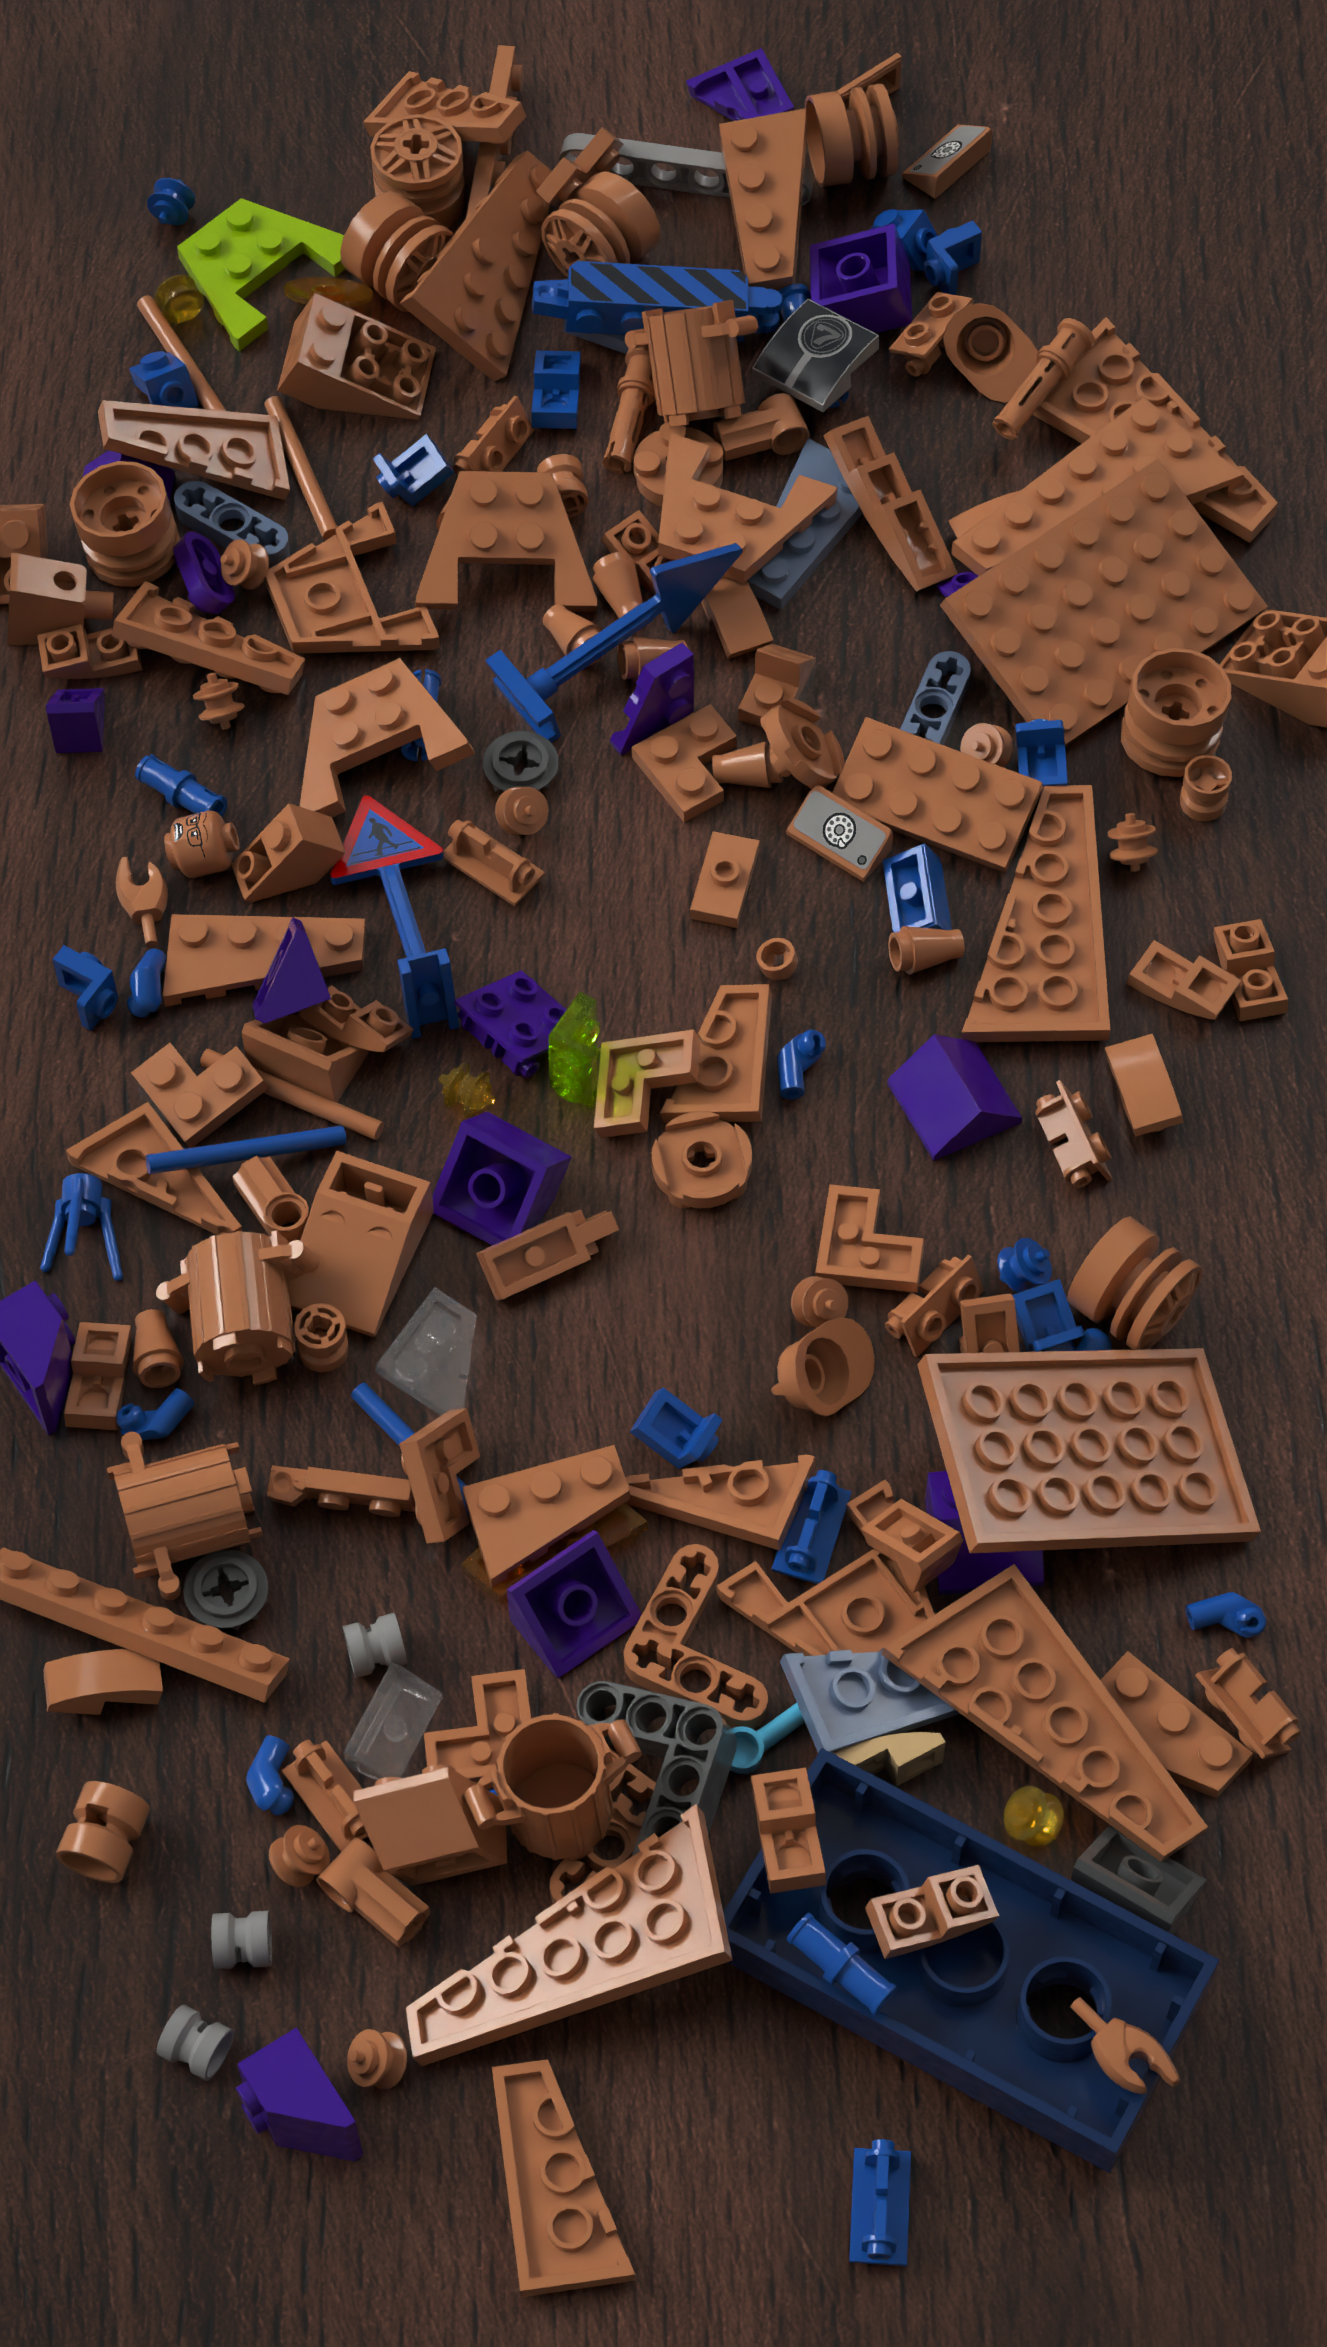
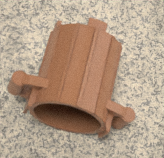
M733 300L713 303V306L663 313L662 308L642 312L644 328L627 332L625 344L630 349L648 346L657 413L660 416H664V422H669L671 427L689 425L691 420L725 416V419L742 416L740 404L745 403L736 337L755 333L758 329L757 319L752 315L736 318Z
M277 1230L271 1231L272 1236L270 1237L263 1233L241 1231L213 1235L192 1246L187 1257L180 1261V1276L172 1279L170 1282L165 1281L157 1287L156 1296L175 1313L183 1314L190 1310L193 1354L198 1363V1372L203 1379L213 1382L214 1374L239 1377L252 1375L255 1386L276 1380V1368L286 1364L293 1357L295 1341L289 1282L305 1273L314 1272L319 1266L318 1257L301 1241L293 1240L289 1242Z
M136 1432L124 1434L121 1439V1446L125 1457L130 1462L108 1467L107 1472L110 1480L115 1479L138 1567L133 1568L136 1580L159 1574L158 1587L161 1596L166 1600H175L181 1593V1586L178 1577L173 1574L172 1563L251 1542L250 1540L263 1537L261 1527L248 1530L244 1516L246 1513L255 1511L250 1495L252 1489L246 1467L232 1470L228 1455L240 1452L238 1442L228 1445L221 1444L144 1465L142 1457L144 1446L141 1436Z
M559 1713L541 1715L535 1718L530 1717L524 1723L517 1726L510 1734H507L499 1757L496 1759L497 1766L484 1775L477 1785L468 1788L463 1795L479 1829H488L494 1825H510L512 1833L515 1834L521 1845L525 1846L530 1853L534 1852L540 1856L552 1858V1860L568 1858L571 1862L593 1852V1847L606 1836L605 1833L610 1825L612 1815H614L609 1782L622 1773L628 1764L638 1760L642 1756V1752L625 1719L616 1720L611 1724L596 1723L586 1726L581 1720L578 1721L568 1716L559 1715ZM604 1736H609L619 1756L618 1759L612 1760L611 1750ZM490 1788H494L504 1811L498 1814L486 1791Z

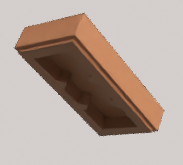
M712 832L691 904L690 919L733 928L738 927L759 853L760 840Z

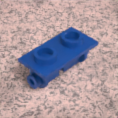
M819 1470L816 1476L809 1479L807 1490L780 1551H777L772 1572L815 1584L824 1581L846 1513L847 1503L852 1494V1491L839 1488L836 1484L837 1476L834 1473Z
M891 2140L872 2141V2149L854 2148L849 2263L907 2266L911 2151L895 2150V2143Z

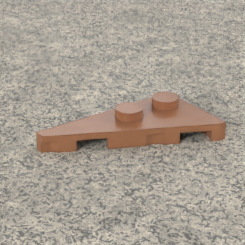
M149 1102L66 1150L68 1160L72 1166L216 1235L236 1231L243 1232L240 1223L198 1168L148 1174L146 1155L183 1149Z
M799 1455L798 1463L763 1467L762 1460L744 1462L735 1467L723 1464L682 1469L683 1476L650 1480L649 1473L630 1475L626 1477L630 1490V1500L625 1502V1504L780 1551L805 1495L808 1481L815 1472L816 1461L814 1456Z

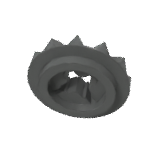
M515 731L504 734L488 746L483 756L484 777L491 782L495 792L505 791L512 787H532L537 790L542 788L549 790L552 779L558 775L559 759L556 749L546 738L533 732ZM525 754L528 768H525L519 776L515 775L514 766L519 764V761L523 759Z
M236 1550L212 1552L199 1559L189 1570L183 1587L185 1604L196 1622L200 1621L218 1629L233 1628L238 1631L242 1624L251 1619L257 1620L259 1611L264 1603L268 1602V1579L266 1573L256 1559L244 1552ZM221 1575H225L226 1582H229L232 1588L237 1589L241 1587L240 1590L234 1592L233 1606L228 1607V1604L224 1603L221 1596L212 1597V1595L220 1592Z

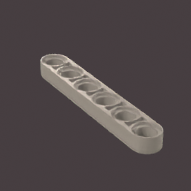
M584 133L568 135L563 141L558 161L560 162L565 157L574 162L576 157L571 155L570 152H582L595 135ZM618 138L624 143L618 152L621 154V157L630 160L632 164L622 165L617 163L609 171L610 173L618 174L633 185L730 198L722 153ZM666 163L673 166L675 170H661L655 164ZM805 167L801 206L810 201L815 181L814 174L807 167ZM709 169L716 172L718 176H704L698 170Z

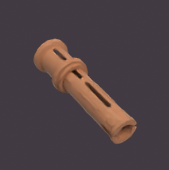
M1071 318L1063 319L1057 327L1058 334L1049 345L1043 346L1038 351L1037 365L992 422L994 429L1002 437L1015 440L1020 430L1042 404L1056 383L1068 379L1074 372V363L1084 352H1089L1094 346L1095 338L1083 323Z
M648 346L628 349L625 356V363L627 364L626 373L617 385L620 403L611 430L609 444L603 458L605 468L614 473L623 474L624 470L626 472L631 470L647 406L651 405L655 400Z

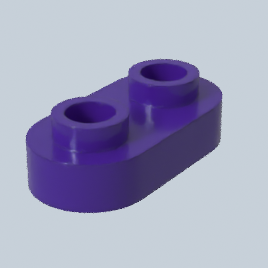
M187 532L175 544L173 552L175 563L181 571L189 592V600L201 612L221 614L235 599L232 585L227 584L222 577L221 556L216 547L206 537L197 532Z

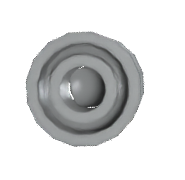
M395 1613L379 1616L374 1624H370V1629H365V1626L359 1622L342 1626L355 1678L371 1674L376 1663H379L380 1666L387 1665L390 1668L408 1664Z
M252 1911L244 1918H236L231 1913H215L212 1915L211 1940L214 1969H232L237 1962H249L253 1967H269L272 1965V1928L269 1911Z
M184 2004L176 2009L165 2025L156 2052L158 2056L171 2063L178 2061L189 2063L192 2074L208 2081L223 2064L232 2045L234 2031L219 2022L207 2025L201 2019L199 2011Z

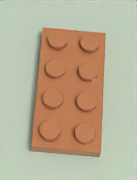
M865 717L832 793L894 832L1007 873L1043 790V783Z

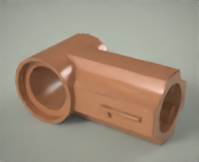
M785 393L768 397L760 404L757 411L713 422L714 438L723 448V459L725 461L771 448L780 455L792 454L802 449L807 438H810L809 430L794 397Z
M255 1156L242 1163L239 1171L232 1176L233 1183L268 1236H272L271 1231L277 1230L289 1242L293 1240L300 1241L310 1213L306 1200L300 1195L295 1194L270 1156L265 1158ZM290 1222H296V1224H294V1225H292V1226H289V1227H281V1226H283L284 1224H287V1223H290Z
M354 1838L316 1879L322 1890L338 1906L350 1913L354 1910L358 1912L398 1948L402 1944L409 1942L422 1929L425 1920L430 1915V1907L394 1876L384 1871L376 1852L358 1838Z

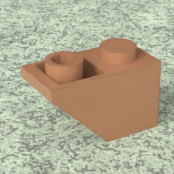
M288 803L233 861L231 866L244 901L252 903L316 884L343 857L346 851L331 816Z

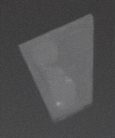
M434 1287L376 1364L375 1372L439 1415H443L449 1410L464 1408L477 1315Z

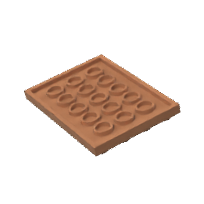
M1158 459L946 597L940 604L941 608L1026 722L1035 719L1063 721L1065 747L1127 705L1132 676L1140 661L1154 652L1170 648L1191 649L1203 654L1268 608L1267 604Z
M1203 1348L925 1354L917 1364L969 1553L1252 1542L1261 1532Z

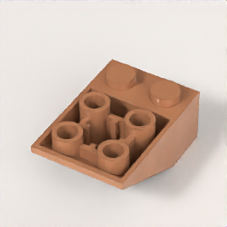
M314 293L294 322L277 391L317 409L418 420L422 412L436 347Z
M1266 609L1256 616L1219 665L1226 672L1231 684L1308 725L1327 728V618Z
M336 1151L316 1192L300 1240L318 1257L319 1266L314 1272L305 1273L289 1282L291 1309L301 1312L312 1304L323 1303L332 1305L343 1315L346 1328L375 1338L434 1213L431 1182Z

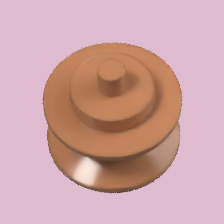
M241 539L231 542L220 559L221 573L224 581L232 586L241 585L248 590L259 587L269 569V558L266 549L260 544L249 545Z
M210 673L206 675L208 682L200 686L201 690L193 695V699L204 701L206 709L199 714V719L210 720L211 724L220 723L222 730L231 727L229 720L238 716L237 712L245 707L244 703L235 702L232 698L231 693L239 687V684L236 682L228 683L227 679H217L216 673Z
M979 723L973 725L965 732L961 741L960 751L1005 768L1013 756L1014 745L1011 735L1004 728L987 723Z
M512 787L505 790L499 796L495 806L498 824L504 831L513 835H530L538 832L545 825L549 813L548 803L544 795L532 787Z
M1135 813L1125 814L1126 821L1118 823L1116 828L1108 831V837L1118 840L1119 847L1110 852V858L1120 860L1121 864L1130 865V871L1136 872L1140 871V864L1149 861V857L1158 853L1156 847L1147 844V837L1154 834L1156 828L1152 825H1146L1143 820H1135Z
M811 1276L803 1279L795 1287L791 1298V1308L795 1318L801 1324L818 1328L829 1320L845 1317L848 1310V1296L845 1288L838 1281Z
M295 1825L286 1831L284 1837L278 1838L271 1844L269 1860L275 1873L284 1882L294 1887H305L313 1881L315 1875L321 1874L330 1863V1854L325 1841L316 1831L307 1826Z
M372 2029L360 2032L353 2039L347 2056L350 2077L357 2085L363 2087L373 2085L379 2089L394 2087L401 2080L407 2064V2051L401 2037L393 2032L380 2033Z

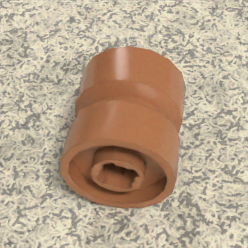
M99 1781L86 1782L73 1810L74 1817L78 1822L71 1823L66 1827L55 1853L57 1860L72 1871L85 1877L108 1883L120 1882L133 1855V1849L128 1842L137 1840L140 1837L150 1813L149 1804L141 1797L122 1787Z

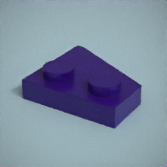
M762 48L686 80L691 97L732 121L795 110Z
M683 643L678 644L643 666L636 682V689L629 697L623 710L630 720L624 730L614 732L610 738V744L621 756L632 750V746L684 719L694 711V654Z

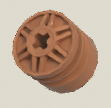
M883 84L869 85L866 94L862 87L851 88L849 109L845 108V104L838 91L808 95L806 97L807 144L814 175L820 187L851 183L854 162H857L858 168L865 180L874 179L877 170L881 177L896 175L899 147L898 125L888 92Z
M422 114L402 116L386 123L375 134L370 146L375 197L389 191L400 193L417 205L426 216L433 217L441 226L449 228L461 217L466 205L463 153L460 136L451 125L443 120Z
M606 171L592 176L576 191L572 199L563 202L559 209L553 211L541 226L542 240L547 253L557 268L567 278L569 267L577 261L637 264L660 240L658 219L645 196L631 182L618 174Z
M389 191L374 197L352 219L343 237L340 250L341 263L349 273L365 285L374 287L381 297L389 300L398 310L409 312L399 303L407 294L415 289L418 285L417 280L421 275L437 261L436 256L454 233L445 226H441L433 217L426 216L417 205L402 194Z
M117 461L97 467L80 480L73 489L70 508L88 565L100 580L114 586L135 587L142 585L145 581L153 582L167 573L175 563L173 548L180 540L161 477L152 468L140 463Z
M1165 649L1154 652L1140 661L1132 676L1128 703L1125 707L1121 724V743L1128 757L1141 768L1157 775L1182 777L1184 776L1185 767L1193 758L1201 755L1215 756L1223 732V723L1226 720L1231 702V682L1224 669L1209 656L1191 649Z
M1129 1216L1121 1219L1111 1227L1086 1257L1069 1288L1067 1302L1096 1324L1105 1321L1115 1313L1111 1322L1110 1333L1118 1340L1127 1337L1126 1345L1132 1350H1145L1153 1348L1181 1319L1198 1288L1203 1269L1191 1259L1181 1262L1183 1255L1174 1247L1166 1249L1154 1259L1159 1247L1160 1238Z

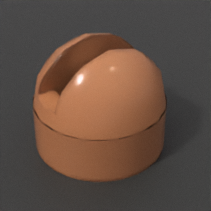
M773 938L764 942L757 951L756 959L762 973L770 980H786L796 972L798 957L790 941L784 938ZM784 954L783 964L778 966L777 955Z

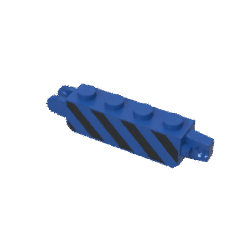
M577 261L569 267L568 279L534 281L532 310L533 314L566 319L565 332L626 335L629 331L644 328L642 312L662 308L663 313L713 306V303L733 300L735 317L754 316L758 322V329L755 333L761 334L764 332L767 334L772 333V331L776 332V329L779 327L780 317L776 312L779 313V310L782 309L784 298L779 293L780 291L775 289L749 287L748 277L739 270ZM745 335L736 337L737 341L744 342Z

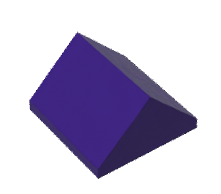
M292 917L252 1005L255 1019L262 1023L271 1022L331 999L303 923Z
M934 1034L887 1081L889 1088L933 1161L1022 1123L1020 1113L974 1041Z
M594 1530L507 1589L510 1621L557 1678H560L635 1626L642 1615L600 1535Z

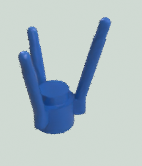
M77 1173L71 1174L63 1180L62 1198L55 1203V1216L40 1266L43 1272H48L51 1268L65 1220L68 1222L65 1254L72 1256L75 1253L79 1226L91 1225L95 1222L96 1217H98L101 1222L113 1278L118 1282L123 1279L121 1261L111 1219L112 1201L102 1197L103 1183L96 1176Z

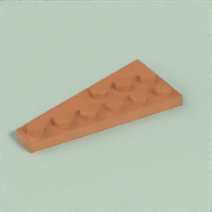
M1105 317L1092 331L1095 338L1094 346L1089 352H1084L1074 363L1072 375L1068 379L1056 383L1033 415L1082 444L1144 397L1244 474L1242 487L1228 492L1225 487L1210 492L1206 495V500L1193 504V507L1198 513L1250 543L1276 515L1278 502L1245 466H1237L1225 453L1226 446L1216 435L1210 437L1200 426V418L1159 373H1151L1139 360L1140 353L1131 343L1125 345L1115 334V326Z
M1092 785L1044 786L1022 857H1020L1015 871V878L1010 893L1007 895L988 952L987 961L974 994L968 1018H966L961 1033V1039L974 1042L1109 1040L1110 1018Z

